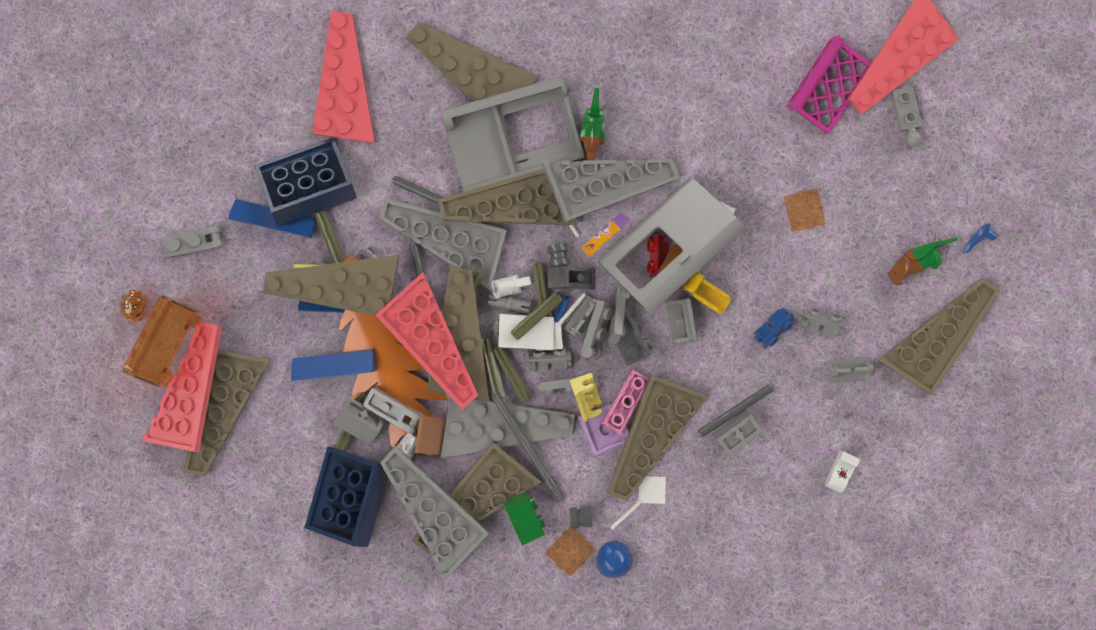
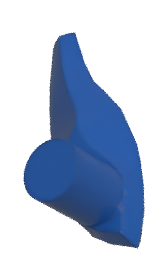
M989 223L983 225L970 238L963 254H966L977 243L981 242L984 236L991 241L996 239L997 234L989 229Z
M561 296L562 301L556 310L554 323L558 322L566 312L570 303V296L565 298Z

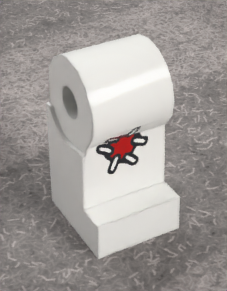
M839 450L825 486L841 494L845 490L849 478H851L855 467L858 466L860 459Z

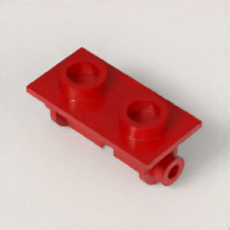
M653 235L647 241V251L650 252L647 272L650 273V278L656 276L665 260L661 259V255H668L669 240H667L666 235Z

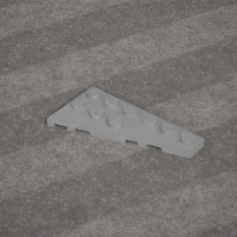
M673 159L589 160L581 162L545 161L541 163L565 222L680 178Z
M385 198L380 215L382 221L451 266L472 269V272L479 270L484 274V279L480 284L491 291V283L495 278L507 230L478 222L443 221L440 212Z
M450 397L441 458L485 451L492 442L500 448L520 444L494 402L474 399L462 410ZM505 404L530 443L572 435L575 414Z
M395 446L380 463L395 487L435 563L438 565L442 576L446 580L489 532Z

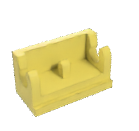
M592 373L570 380L583 421L587 422L588 419L602 414V409L591 410L602 404Z

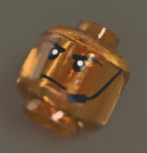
M129 290V294L122 295L120 314L125 317V320L142 321L148 315L149 298L143 295L141 290Z

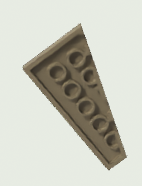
M420 22L405 37L472 102L529 86L538 80L536 76Z
M544 169L437 200L443 221L575 226L577 224L575 219L567 222L564 221Z
M400 255L266 272L262 293L376 316L392 300Z
M451 266L442 315L478 394L475 399L489 401L472 269ZM430 375L427 390L447 394Z
M983 278L978 280L877 361L927 394L933 395L1000 292V289Z
M218 350L199 452L187 450L183 473L206 476L271 359Z
M650 374L607 494L628 501L641 485L645 476L655 467L659 458L666 453L684 430L688 421L695 416L699 407L709 396Z
M492 442L451 491L449 496L475 520L480 522L504 507V501L528 491L542 483V481ZM418 532L412 541L429 554L430 551Z

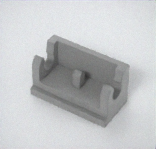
M690 298L667 302L666 309L672 344L697 340Z
M348 397L339 410V414L333 424L363 442L370 444L380 432L385 419L363 407V404Z
M744 410L714 432L712 436L729 456L763 430L753 416Z

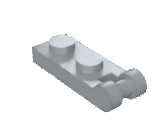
M212 226L162 237L166 258L224 247V242L220 238L221 227ZM207 235L212 236V242L207 243Z
M597 300L581 349L582 357L598 360L601 357L600 346L602 340L606 337V328L609 320L612 318L614 304Z
M375 386L370 390L363 404V407L412 435H415L418 429L417 425L420 415L424 416L423 413L410 408ZM406 415L411 418L409 423L404 421Z

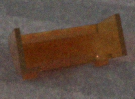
M162 295L157 300L123 367V373L156 387L168 388L173 376L170 374L171 369L169 367L188 330L196 329L202 320L200 316L205 317L206 312L178 298Z

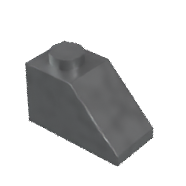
M575 266L548 267V288L595 289V268Z

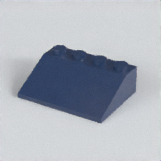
M334 137L254 165L277 227L357 198Z
M327 447L304 528L351 546L368 547L388 479L380 463L381 461Z

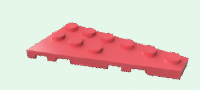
M914 0L881 47L876 58L869 65L870 67L849 95L848 100L860 115L959 40L931 0Z
M331 11L312 134L375 143L353 15Z
M422 272L376 314V317L463 410L478 394L424 272Z
M199 323L189 343L190 349L186 357L182 358L179 364L181 367L177 375L173 376L161 400V408L157 416L153 417L150 423L152 426L148 434L144 435L142 441L199 452L222 326Z

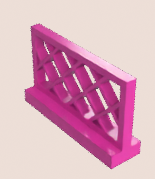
M838 35L829 39L785 106L791 111L797 112L827 134L831 132L850 103L848 100L849 95L871 64L870 61L843 42L844 39ZM841 49L847 52L849 61L839 63L838 53ZM855 62H861L867 66L862 74H855ZM849 64L851 76L842 77L840 65ZM835 66L837 78L828 80L826 71L829 67ZM852 78L853 89L844 92L842 80ZM838 81L840 93L830 95L828 83ZM824 83L826 96L816 97V86ZM841 95V107L833 109L831 97ZM827 98L829 110L819 112L817 100ZM808 101H813L815 113L808 114L802 110L804 104ZM820 114H830L831 122L828 127L821 123Z

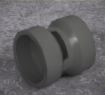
M567 243L547 246L548 254L551 255L550 267L570 265V258L566 254L568 251Z
M591 506L583 507L580 510L576 507L569 508L571 529H577L579 525L586 528L592 527Z

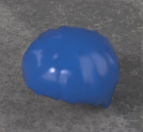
M618 541L605 543L598 551L596 557L597 569L608 578L626 575L633 562L629 548Z

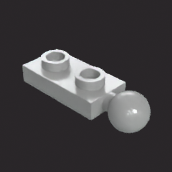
M913 86L893 90L891 94L900 132L908 131L905 138L907 145L918 147L922 143L923 138L916 129L921 128L923 125Z

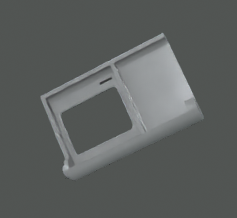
M562 76L440 111L464 192L542 170L543 166L541 163L545 161H574L585 157L567 97V92L570 91L567 79L564 80ZM558 101L569 139L523 154H514L504 122V116L548 102Z
M690 177L597 261L600 264L597 268L604 276L607 274L612 276L651 314L745 229V226L723 204ZM661 229L683 251L645 287L638 289L617 268V265L655 230Z

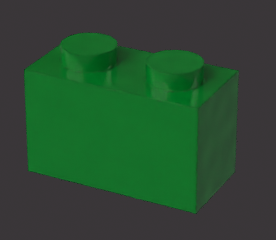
M524 492L503 502L521 545H525L545 535L543 527H546L542 516H537L534 511L538 507L533 496L528 498L527 493Z

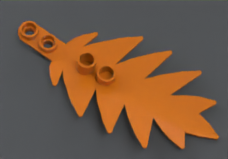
M350 257L343 262L356 261L358 259ZM345 310L339 329L343 330L351 321L352 323L349 327L343 353L374 349L377 369L374 372L357 375L351 398L356 400L361 393H365L377 383L376 388L410 408L423 413L424 416L431 417L429 411L416 399L447 400V397L439 392L428 391L427 382L407 372L425 370L403 345L398 344V339L375 315ZM406 415L404 421L409 423L411 418ZM389 422L391 447H395L403 435L405 437L407 432Z

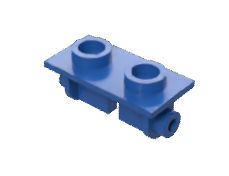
M785 308L778 309L768 319L773 324L772 327L764 323L755 332L754 339L759 343L761 342L764 349L775 345L779 339L778 336L783 331L787 332L793 326L794 317Z

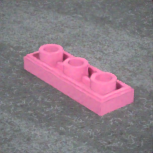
M634 369L630 371L601 423L603 426L621 435L642 397L648 378ZM625 398L629 400L628 406L624 403Z

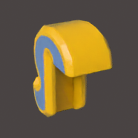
M696 272L690 277L683 291L718 315L723 314L731 302V297L704 279L705 276Z

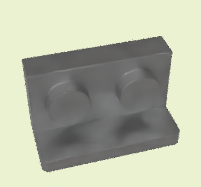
M632 317L623 322V325H626V332L624 337H621L616 344L627 366L651 355L649 350L652 349L648 339H643L640 333L642 331L640 323L637 319L633 320Z

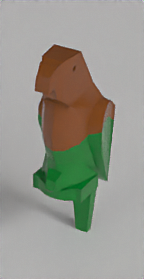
M594 88L591 108L586 109L580 134V142L584 144L586 150L585 161L595 160L599 146L603 145L605 141V120L603 109H599V88Z
M957 237L909 249L887 273L890 281L895 285H902V280L907 274L920 273L928 267L938 269L942 259L936 248L957 241Z

